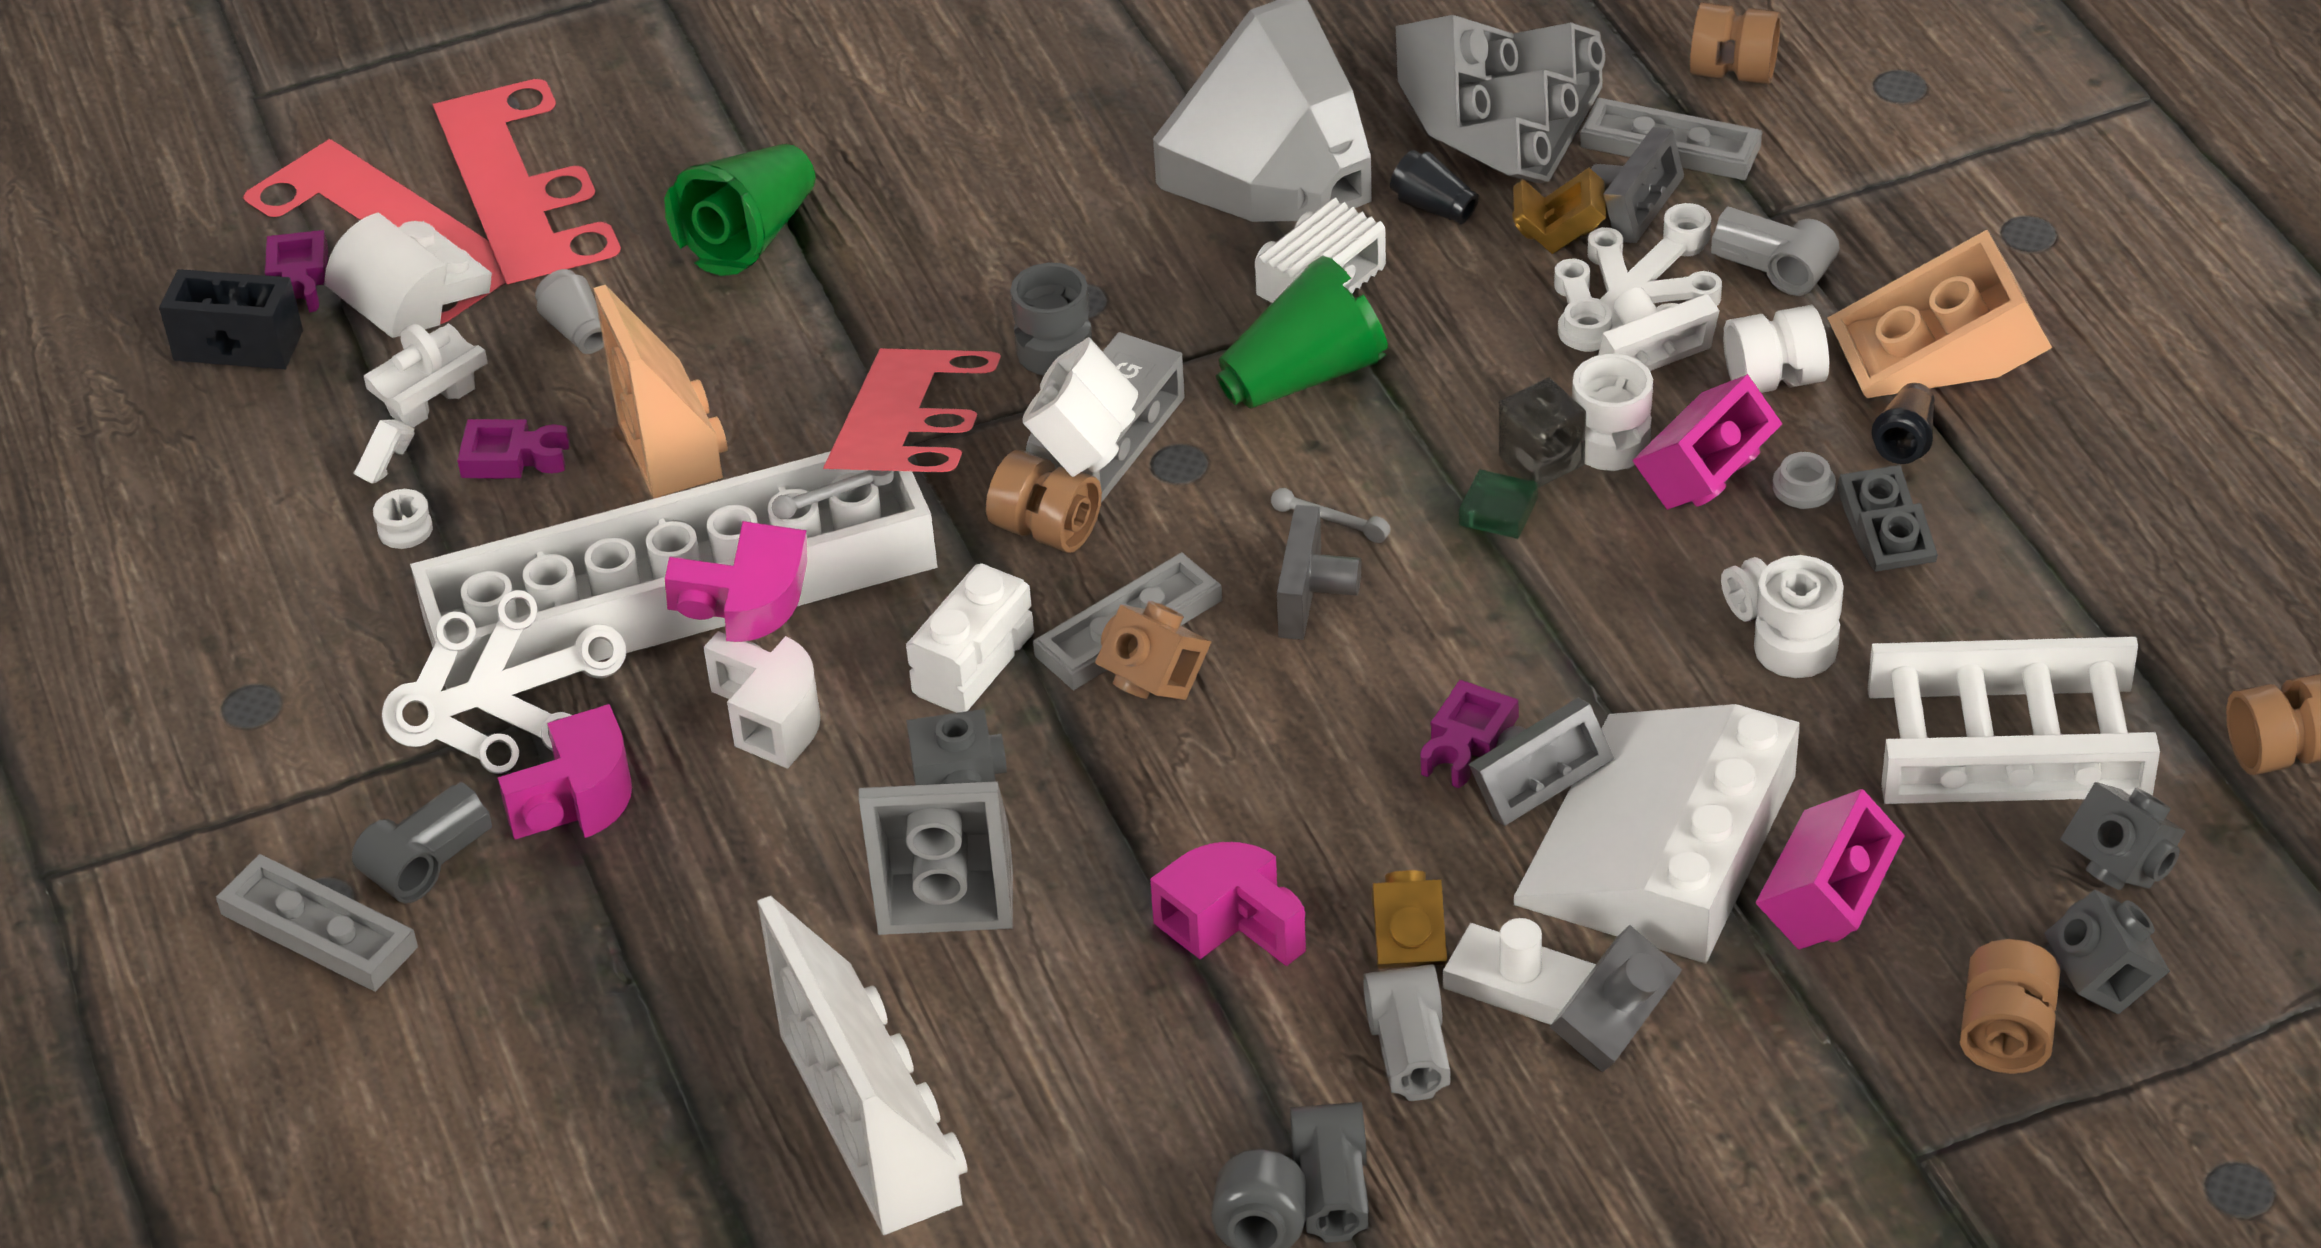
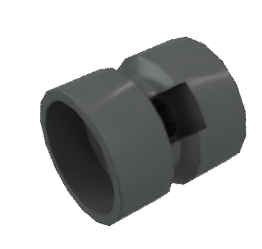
M1048 262L1033 265L1021 271L1012 281L1010 294L1012 315L1015 321L1016 354L1019 363L1028 371L1045 375L1058 356L1088 337L1092 340L1091 322L1088 320L1090 312L1088 284L1085 276L1079 270L1063 263Z

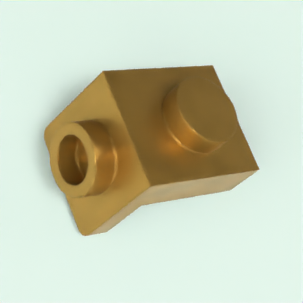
M1587 168L1545 198L1529 183L1521 180L1513 186L1514 211L1512 217L1516 227L1524 237L1529 240L1535 239L1551 254L1555 253L1580 235L1583 236L1591 233L1601 221L1606 219V206L1603 195L1605 192L1604 180L1591 168Z
M1404 870L1385 874V883H1373L1372 908H1374L1378 969L1417 967L1432 964L1434 966L1446 965L1447 953L1441 879L1426 880V872Z

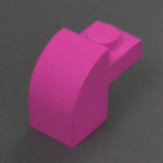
M743 521L733 566L669 557L665 574L667 610L678 611L686 617L697 620H706L713 616L725 618L726 641L729 642L751 641L776 631L792 616L799 603L807 566L806 530Z
M610 704L547 723L555 760L498 777L507 821L514 840L577 820L586 838L610 826L624 812L631 797L632 783L622 733Z
M1240 842L1207 844L1185 853L1150 879L1153 923L1198 959H1202L1239 930L1285 966H1288L1306 952L1304 906L1291 890L1285 887H1277L1276 856L1263 848Z

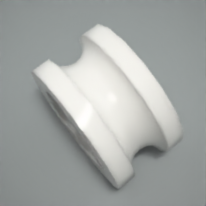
M393 490L379 498L373 507V516L377 523L378 536L383 544L391 548L405 549L419 545L430 536L433 530L427 499L416 490Z
M1757 557L1745 560L1741 568L1731 566L1724 569L1721 574V585L1725 599L1732 612L1744 622L1751 621L1757 618L1758 582L1761 572L1767 565Z

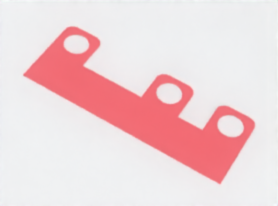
M542 79L527 80L433 104L507 285L551 274L557 270L570 269L609 259L618 255L621 250L612 226L605 222L591 223L556 233L552 232L544 211L589 200L594 196L595 188L587 170L581 166H570L528 176L506 122L545 113L555 107L556 101L549 85ZM520 89H535L543 95L542 102L528 110H517L510 107L507 99L513 92ZM560 176H572L579 179L582 183L581 190L568 198H554L546 193L545 187L549 181ZM583 233H599L607 239L606 247L594 255H579L570 248L571 241Z
M328 139L253 186L244 194V200L270 217L282 216L320 193L359 220L379 212L397 227H401L403 223L409 221H424L492 272L490 293L506 283L490 242L331 139ZM287 183L296 188L297 193L294 199L284 205L270 206L264 204L260 199L262 191L273 184ZM490 293L458 301L452 309L441 313L440 324L448 322Z
M880 348L823 469L948 472L954 470L961 458V450L950 447L903 446L909 432L962 433L971 430L977 418V413L973 410L919 407L935 372L989 373L996 370L1001 355L991 351ZM960 356H980L986 358L988 363L977 368H959L951 365L950 361ZM937 414H954L964 418L962 424L953 427H933L927 425L924 421L926 418ZM923 452L941 453L949 458L947 462L937 466H917L908 462L910 456Z

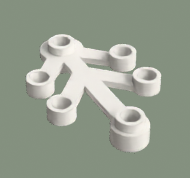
M1692 203L1677 204L1669 208L1664 215V238L1629 272H1627L1623 259L1622 234L1616 229L1607 227L1593 230L1588 236V258L1600 266L1607 293L1600 299L1591 297L1589 292L1590 267L1586 262L1579 259H1565L1555 266V290L1559 294L1566 296L1568 302L1564 313L1558 320V335L1562 342L1571 348L1583 352L1599 350L1603 332L1624 325L1613 309L1614 302L1622 293L1634 287L1643 288L1653 303L1685 299L1688 301L1708 294L1715 305L1718 306L1721 302L1722 280L1712 272L1699 271L1691 274L1689 277L1656 280L1680 256L1697 255L1708 244L1711 233V215L1708 210ZM1665 303L1658 306L1657 309L1662 311L1678 304Z
M520 590L511 591L504 595L499 603V620L468 683L441 691L457 653L467 649L472 644L476 633L475 624L467 614L458 611L449 612L442 616L437 624L436 644L417 682L398 686L386 698L382 710L384 727L393 740L404 746L422 747L437 739L479 759L482 766L491 773H506L515 766L519 757V749L516 742L505 734H493L487 737L450 716L474 708L481 709L542 738L544 745L553 751L548 735L547 723L572 715L565 712L550 714L513 695L581 671L593 678H605L613 675L625 660L626 645L624 639L612 627L606 625L591 626L578 636L575 646L503 670L522 630L530 627L537 616L536 601L529 593ZM520 599L527 603L530 615L525 621L513 622L508 619L505 614V606L511 600ZM453 620L463 622L468 628V637L458 644L447 641L443 635L444 626ZM595 639L608 641L613 649L612 657L605 662L593 660L588 653L590 642ZM418 702L426 707L428 718L425 723L420 726H411L404 721L402 711L407 704ZM494 742H503L511 750V759L503 766L493 765L487 759L486 750Z

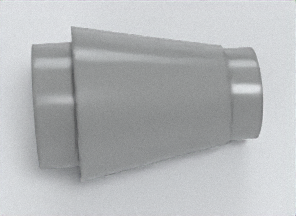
M568 269L557 270L546 276L539 283L535 292L538 313L578 347L582 353L592 354L601 350L604 347L597 304L587 279Z

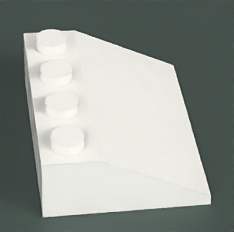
M1737 704L1609 714L1601 730L1614 759L1572 784L1514 895V905L1614 936H1618L1631 925L1658 949L1706 964L1795 778L1800 722Z
M769 896L758 900L781 1038L882 1234H889L962 1205L959 1175L967 1172L964 1153L953 1132L945 1135L941 1133L937 1125L940 1122L939 1110L928 1084L923 1082L916 1085L910 1075L914 1071L913 1063L904 1039L899 1033L889 1036L884 1027L887 1024V1015L876 988L873 985L863 988L851 963L773 897Z

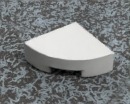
M397 419L380 420L354 475L372 484L385 478L388 474L386 468L393 453L398 455L404 454L415 434V429Z

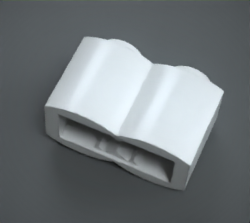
M1088 337L1056 358L1041 381V390L1029 404L1023 416V424L1072 477L1087 468L1091 472H1096L1106 466L1119 450L1116 441L1120 433L1133 421L1136 415L1132 408L1138 397L1137 389Z

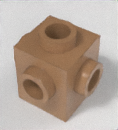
M1148 601L1146 608L1142 609L1120 604L1116 615L1108 621L1102 632V647L1095 664L1116 674L1113 685L1137 697L1148 699L1150 693L1156 696L1186 700L1211 641L1180 626L1184 616L1165 605Z

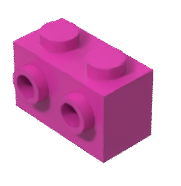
M1747 374L1699 394L1632 461L1667 510L1690 501L1696 507H1699L1718 496L1726 488L1724 482L1735 471L1749 464L1760 454L1761 450L1759 447L1782 425V422Z
M1863 789L1806 809L1763 887L1756 904L1798 950L1826 940L1829 942L1839 941L1850 932L1858 930L1905 835Z

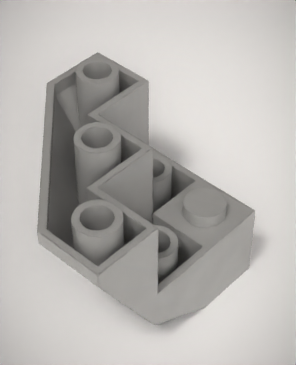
M1276 0L1251 9L1153 138L1156 184L1162 190L1252 222L1298 221L1304 213L1309 211L1315 213L1335 197L1340 204L1345 202L1349 209L1372 202L1371 155L1355 96L1308 0Z
M1455 15L1396 26L1398 83L1428 135L1508 176L1535 183L1549 182L1603 87L1602 68L1605 64V50L1601 42L1600 32L1574 23H1566L1513 34Z

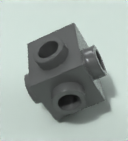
M985 709L906 720L915 785L995 782V774L1007 773L1002 734L989 735Z
M2095 782L2060 840L2090 859L2086 870L2107 885L2118 890H2122L2125 883L2150 889L2155 881L2165 878L2176 864L2180 853L2177 845L2186 831L2166 819L2171 808L2153 795L2139 788H2135L2132 794L2129 795L2119 788Z
M2093 890L2084 899L2074 903L2061 919L2044 932L2057 956L2056 961L2060 967V978L2073 991L2077 992L2078 995L2118 1015L2170 972L2150 937L2155 932L2151 920L2141 908L2129 900L2120 903L2097 890Z

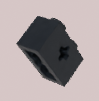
M178 269L159 306L174 361L286 369L303 333L290 277Z

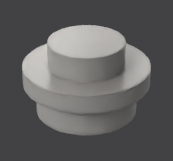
M1798 452L1787 456L1773 476V491L1777 498L1783 503L1799 509H1809L1824 505L1835 493V475L1830 470L1829 463L1815 453Z

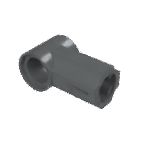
M460 782L446 789L399 824L389 819H383L369 825L355 842L352 851V862L360 872L396 900L402 903L415 902L432 889L438 879L441 864L492 828L489 811L483 806L476 792L463 782Z
M1362 1102L1290 1107L1293 1159L1304 1172L1306 1178L1305 1220L1307 1233L1316 1234L1325 1242L1350 1241L1353 1235L1361 1230L1368 1229L1369 1208L1366 1181L1364 1182L1363 1166L1367 1165Z

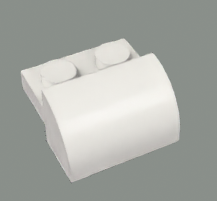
M378 212L358 221L340 238L328 260L324 285L386 334L394 338L400 336L401 331L411 324H417L423 329L439 326L442 305L490 293L492 272L469 256L466 251L460 249L437 232L430 224L424 221H409L403 223L401 227H397Z

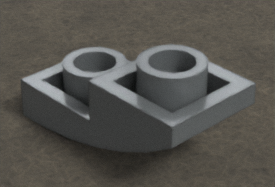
M1901 465L1840 474L1837 490L1855 538L1865 558L1875 572L1937 561L1938 554L1921 503L1913 504Z

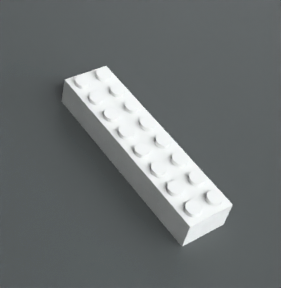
M830 452L410 565L422 616L433 648L437 641V624L445 614L453 611L463 612L475 624L476 633L472 644L467 649L457 653L444 683L447 690L468 683L499 620V603L503 596L511 591L520 590L529 593L536 601L537 616L530 627L522 630L503 670L575 646L578 636L585 629L595 625H606L618 631L624 639L626 653L725 626V618L713 616L710 619L697 620L686 617L678 611L667 610L665 574L669 557L733 566L743 521L806 530L807 566L801 596L797 605L800 606L937 568L931 512L912 471H893V480L887 485L877 486L870 483L796 509L795 514L789 519L782 520L777 518L773 514L771 507L774 499L779 495H788L793 498L868 471L823 469ZM514 599L505 606V614L513 622H523L529 617L530 609L523 600ZM453 620L444 626L443 635L447 641L458 644L468 637V628L463 622ZM595 639L590 642L588 653L593 660L600 661L611 658L613 649L608 641Z

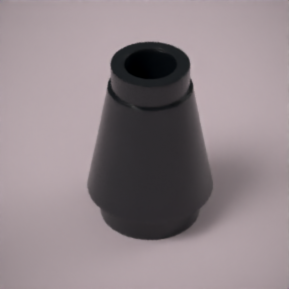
M1415 150L1409 151L1398 163L1390 181V189L1398 194V200L1401 203L1449 220H1454L1459 224H1464L1471 217L1479 201V195L1470 190V187L1430 152L1421 154Z
M1920 383L1906 384L1875 419L1872 425V438L1878 453L1884 459L1896 464H1908L1923 457L1930 450L1933 442L1935 398L1927 386Z

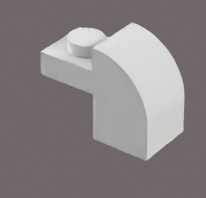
M718 631L703 648L711 692L729 699L727 705L734 746L788 769L813 740L820 725V708L813 663L810 656L801 645L786 636L772 652H769L750 641H726V634Z

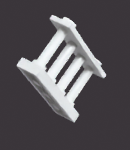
M2099 637L1873 643L1868 681L1869 698H1894L1900 739H1886L1881 783L1884 804L2085 799L2095 782L2119 788L2129 795L2132 794L2135 788L2153 795L2160 755L2156 732L2128 733L2120 692H2131L2138 650L2137 638ZM2093 693L2100 734L2061 735L2053 694ZM2026 694L2033 735L1994 736L1987 695ZM1960 696L1967 737L1927 738L1921 697Z

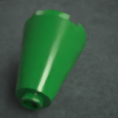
M791 144L775 145L688 167L676 176L677 179L674 185L667 189L664 197L665 219L673 240L680 249L687 245L700 258L694 263L702 270L719 276L739 274L758 260L812 191L815 185L814 167L808 156L801 149Z
M1322 255L1311 262L1219 358L1221 372L1216 374V380L1222 392L1232 404L1237 405L1242 401L1248 408L1253 409L1373 365L1386 356L1383 351L1388 349V341L1372 306L1364 294L1355 298L1342 285L1352 278L1332 258Z

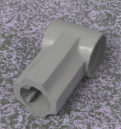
M1727 206L1718 219L1711 243L1712 254L1767 272V276L1773 285L1780 291L1794 296L1806 295L1814 288L1834 261L1840 249L1839 241L1834 231L1818 220H1799L1791 227Z
M1434 965L1364 973L1363 985L1368 1023L1371 1034L1379 1035L1382 1058L1384 1059L1391 1093H1399L1405 1096L1408 1101L1433 1098L1437 1091L1450 1085V1066L1440 1027L1442 1026L1441 996Z

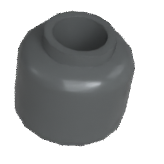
M1247 1150L1231 1157L1219 1171L1211 1211L1215 1233L1229 1248H1291L1302 1234L1306 1217V1178L1304 1172L1295 1161L1280 1152L1271 1150Z

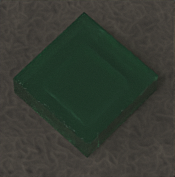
M1479 469L1459 509V525L1518 539L1538 499V482Z

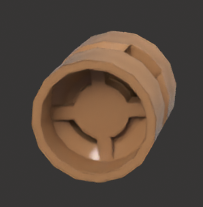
M1701 2L1697 11L1692 37L1691 75L1722 79L1728 71H1733L1739 81L1769 85L1773 78L1778 53L1781 26L1780 11L1748 8L1743 15H1737L1733 6ZM1735 40L1736 42H1735V45H1734L1732 42H1726V41Z
M1013 450L1005 456L991 480L986 500L987 518L996 527L1021 536L1032 534L1033 538L1039 543L1066 553L1075 552L1085 543L1097 521L1102 498L1101 484L1092 475L1080 472L1072 477L1063 466L1055 469V465L1048 459L1023 450Z
M2321 673L2286 680L2281 690L2274 684H2265L2236 690L2230 694L2226 707L2229 739L2240 766L2248 774L2258 775L2290 768L2296 757L2304 764L2321 761Z
M2005 939L1991 941L1979 947L1970 957L1960 1045L1964 1054L1975 1064L1994 1072L2014 1074L2029 1072L2041 1067L2051 1057L2060 967L2055 957L2047 950L2028 941Z

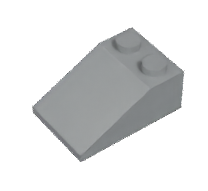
M998 781L859 788V805L878 935L1013 929L1012 853L1008 820Z

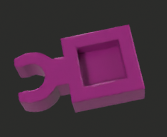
M318 230L267 236L265 275L290 277L295 299H305L308 311L316 312L320 305L316 285H324L328 264V244L325 231Z
M467 419L457 459L461 478H521L524 466H534L537 470L544 473L563 472L566 467L563 450L570 449L568 430L566 426L552 424L540 427L535 431H529L527 419Z
M1459 680L1430 723L1431 740L1423 746L1420 753L1421 775L1429 777L1437 765L1451 763L1453 764L1451 767L1452 786L1460 788L1465 785L1471 777V768L1469 766L1471 757L1473 755L1481 757L1496 748L1498 738L1502 732L1512 727L1519 718L1518 699Z

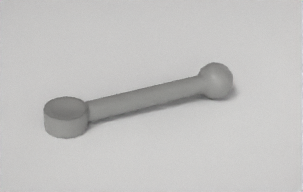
M868 470L793 498L788 495H779L774 499L771 509L777 518L782 520L789 519L795 514L796 509L870 483L877 486L887 485L892 482L894 474L893 471Z
M1279 488L1272 493L1271 504L1279 512H1286L1290 509L1294 510L1295 505L1319 506L1321 519L1362 531L1366 538L1374 543H1382L1391 530L1388 522L1378 516L1365 520L1296 498L1292 491L1287 488Z

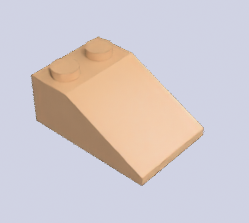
M1988 230L1981 232L1828 317L1830 325L1866 398L1898 394L1901 388L1909 383H1920L1928 388H1936L1998 378L2052 348L2016 278Z
M606 285L595 287V299L618 423L653 499L722 479L719 453L728 450L727 441L719 418L715 416L708 419L706 415L709 414V405L701 381L697 379L690 382L680 359Z

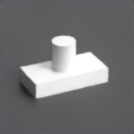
M1631 288L1622 293L1613 305L1614 311L1624 325L1603 332L1598 355H1627L1640 360L1652 371L1710 349L1719 309L1710 296L1704 294L1659 311L1643 288Z
M1516 918L1509 920L1502 926L1500 932L1470 923L1443 970V988L1551 1025L1596 964L1542 947L1541 929L1538 924L1529 919Z

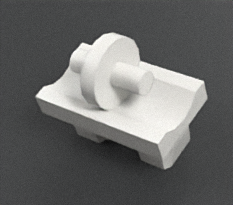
M449 323L430 334L421 326L411 324L400 333L404 350L365 374L364 381L366 389L385 403L390 416L413 428L428 419L429 406L427 401L439 393L447 399H460L475 389L474 372L488 364L485 350L479 345L473 346L468 343L456 328Z

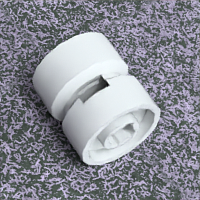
M1813 305L1777 311L1773 321H1769L1763 314L1726 321L1723 336L1724 354L1731 381L1748 374L1761 393L1776 390L1780 380H1783L1790 388L1826 381L1829 374L1828 343L1822 319Z
M1604 354L1594 356L1582 362L1575 370L1572 385L1571 447L1575 456L1584 464L1599 470L1616 471L1628 469L1635 465L1632 460L1651 442L1652 417L1650 413L1652 408L1653 377L1649 368L1640 360L1627 355Z
M1796 555L1786 556L1773 561L1761 572L1758 582V615L1755 623L1754 649L1757 659L1766 669L1780 676L1804 678L1826 671L1835 662L1839 645V618L1842 611L1844 586L1841 575L1832 565L1815 557Z

